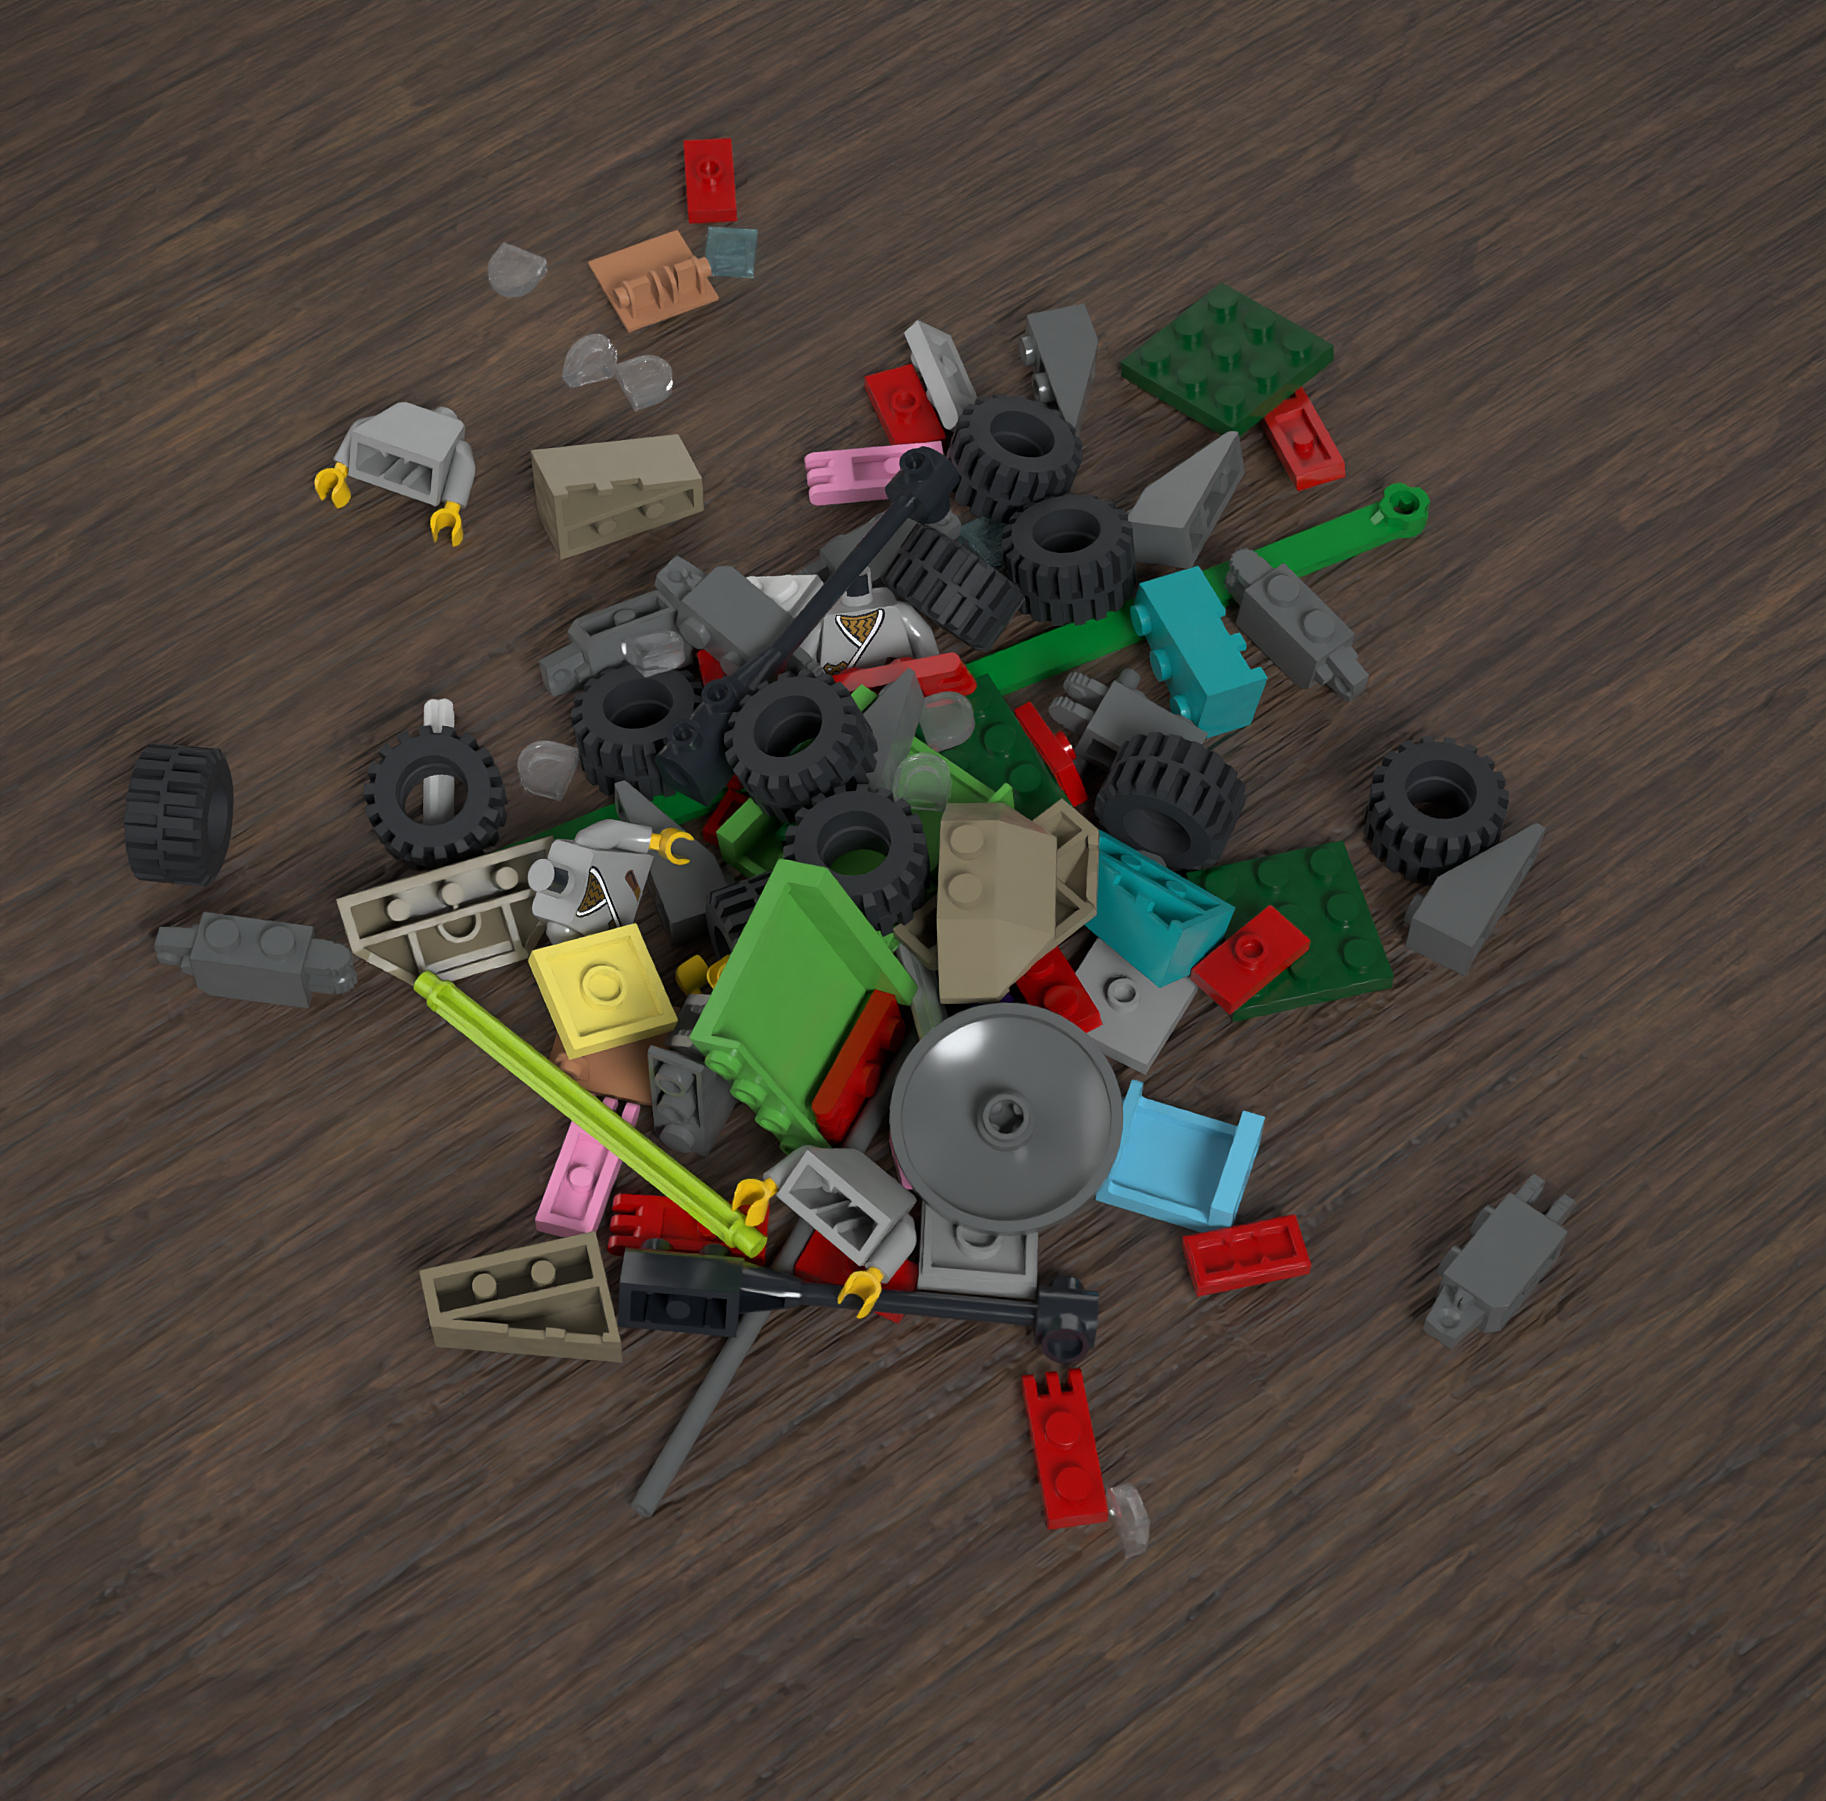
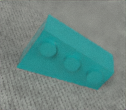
M1196 566L1140 583L1134 605L1130 607V616L1136 633L1139 636L1145 635L1151 648L1150 663L1155 677L1160 682L1165 680L1171 694L1169 701L1171 713L1182 715L1191 720L1197 728L1208 733L1207 739L1251 725L1268 677L1261 666L1254 669L1249 668L1240 651L1246 650L1247 643L1240 632L1229 635L1225 629L1221 617L1226 615V610L1200 567Z
M1099 829L1097 915L1084 925L1158 988L1191 975V969L1220 946L1235 907Z

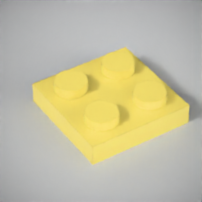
M636 923L536 949L531 952L528 959L529 965L569 1060L673 1031L678 1023L677 1016Z

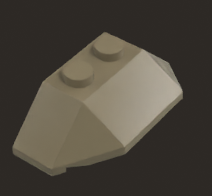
M1062 798L1032 821L1057 837L1055 942L1037 961L1097 915L1099 830ZM937 894L925 903L921 909L916 910L913 913V919L905 926L899 923L894 927L893 936L928 969L939 971Z
M1003 802L947 803L941 819L937 898V941L941 1004L999 1003L1009 992V987L1021 978L1055 942L1057 837Z
M553 835L336 899L351 952L414 986L417 978L427 970L433 972L443 981H454L528 959L547 927V924L533 916L532 905L536 891L531 889L528 883V872L535 861L548 858L551 845L554 842Z

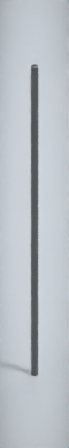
M1125 668L1116 681L1127 688L1136 689L1141 681V677L1136 671ZM1076 755L1077 759L1073 760L1082 781L1092 764ZM945 1004L946 1011H948L951 1004ZM915 1023L880 1080L876 1092L870 1097L841 1148H854L863 1154L865 1153L890 1110L892 1092L900 1069L912 1049L920 1041ZM801 1216L770 1269L790 1275L794 1274L796 1263L816 1231ZM771 1311L742 1314L738 1321L736 1338H728L630 1504L631 1508L638 1514L649 1518L653 1515Z

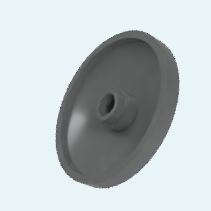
M1020 1003L986 1004L967 1009L947 1018L931 1029L912 1049L900 1069L892 1092L890 1103L891 1138L897 1161L907 1182L922 1201L938 1215L962 1228L994 1236L1027 1235L1051 1228L1069 1219L1084 1208L1103 1187L1114 1167L1121 1145L1123 1133L1122 1097L1116 1076L1106 1056L1098 1045L1074 1023L1054 1012L1033 1005Z

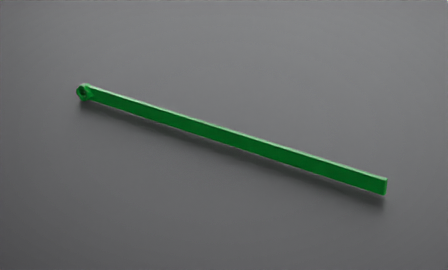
M1402 482L1391 484L1384 489L1382 499L1376 503L1264 546L1253 552L1258 553L1257 556L1262 557L1273 569L1284 563L1300 578L1398 538L1415 537L1423 531L1427 524L1430 500L1427 493L1420 487H1409ZM1399 506L1404 512L1410 510L1413 512L1408 515L1400 514L1394 511V507ZM1230 560L1202 571L1224 608L1237 603L1232 598V594H1228L1224 584L1226 574L1230 572ZM1135 598L1123 602L1124 606L1117 612H1107V617L1099 621L1091 619L1086 621V624L1074 626V623L1064 625L968 663L965 666L974 679L988 673L1000 694L1004 696L1145 640L1146 637L1145 635L1139 636L1133 627L1130 616V607L1135 602ZM804 742L793 748L787 756H791ZM727 786L724 787L708 807L676 791V795L667 798L663 795L655 796L653 801L650 802L676 824L680 825L715 811L729 789ZM742 789V791H735L746 797H750L746 789ZM615 803L495 851L552 835L554 841L557 839L574 840L579 831L605 819L620 821L615 809Z

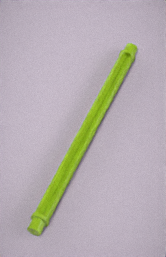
M430 970L423 972L417 978L413 989L427 1000V1006L431 1010L438 1013L724 1241L730 1248L737 1247L749 1258L756 1257L766 1245L767 1237L756 1228L745 1225L746 1215L738 1209L731 1211L732 1205L477 1004L450 980L443 981Z

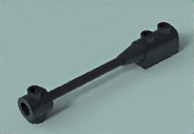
M926 446L906 451L899 460L900 470L885 487L886 495L892 503L777 640L730 676H724L722 679H715L707 683L701 694L703 701L688 719L678 720L670 726L667 733L669 741L655 756V763L666 786L705 807H708L735 775L725 755L728 749L724 744V736L726 732L732 730L728 724L732 713L740 712L742 709L740 701L747 694L750 696L755 695L759 691L757 686L767 680L769 684L778 681V675L783 674L788 665L787 660L908 518L920 524H934L941 521L949 513L951 503L948 495L957 486L960 477L954 465L944 455Z
M652 1238L644 1241L640 1248H625L619 1287L618 1327L736 1338L739 1314L799 1308V1305L861 1310L864 1300L856 1294H847L839 1305L837 1298L844 1285L802 1281L800 1277L744 1261V1258L733 1257L732 1252L721 1244H708L702 1247L699 1253L674 1251L673 1246L666 1240ZM1068 1276L1053 1280L1050 1286L1039 1285L1036 1303L881 1288L880 1296L871 1311L1033 1326V1344L1041 1345L1043 1353L1050 1360L1068 1364L1083 1359L1089 1350L1094 1349L1099 1293L1096 1290H1085L1083 1284L1078 1279Z

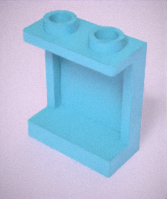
M1132 1079L1126 1097H1122L1123 1133L1119 1153L1108 1179L1096 1194L1095 1200L1201 1233L1232 1227L1260 1146L1265 1117L1243 1110L1238 1126L1146 1099L1142 1096L1143 1082Z

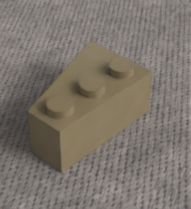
M679 434L530 450L538 516L560 560L704 511L702 477Z
M596 1231L419 1270L436 1347L623 1363L621 1340Z

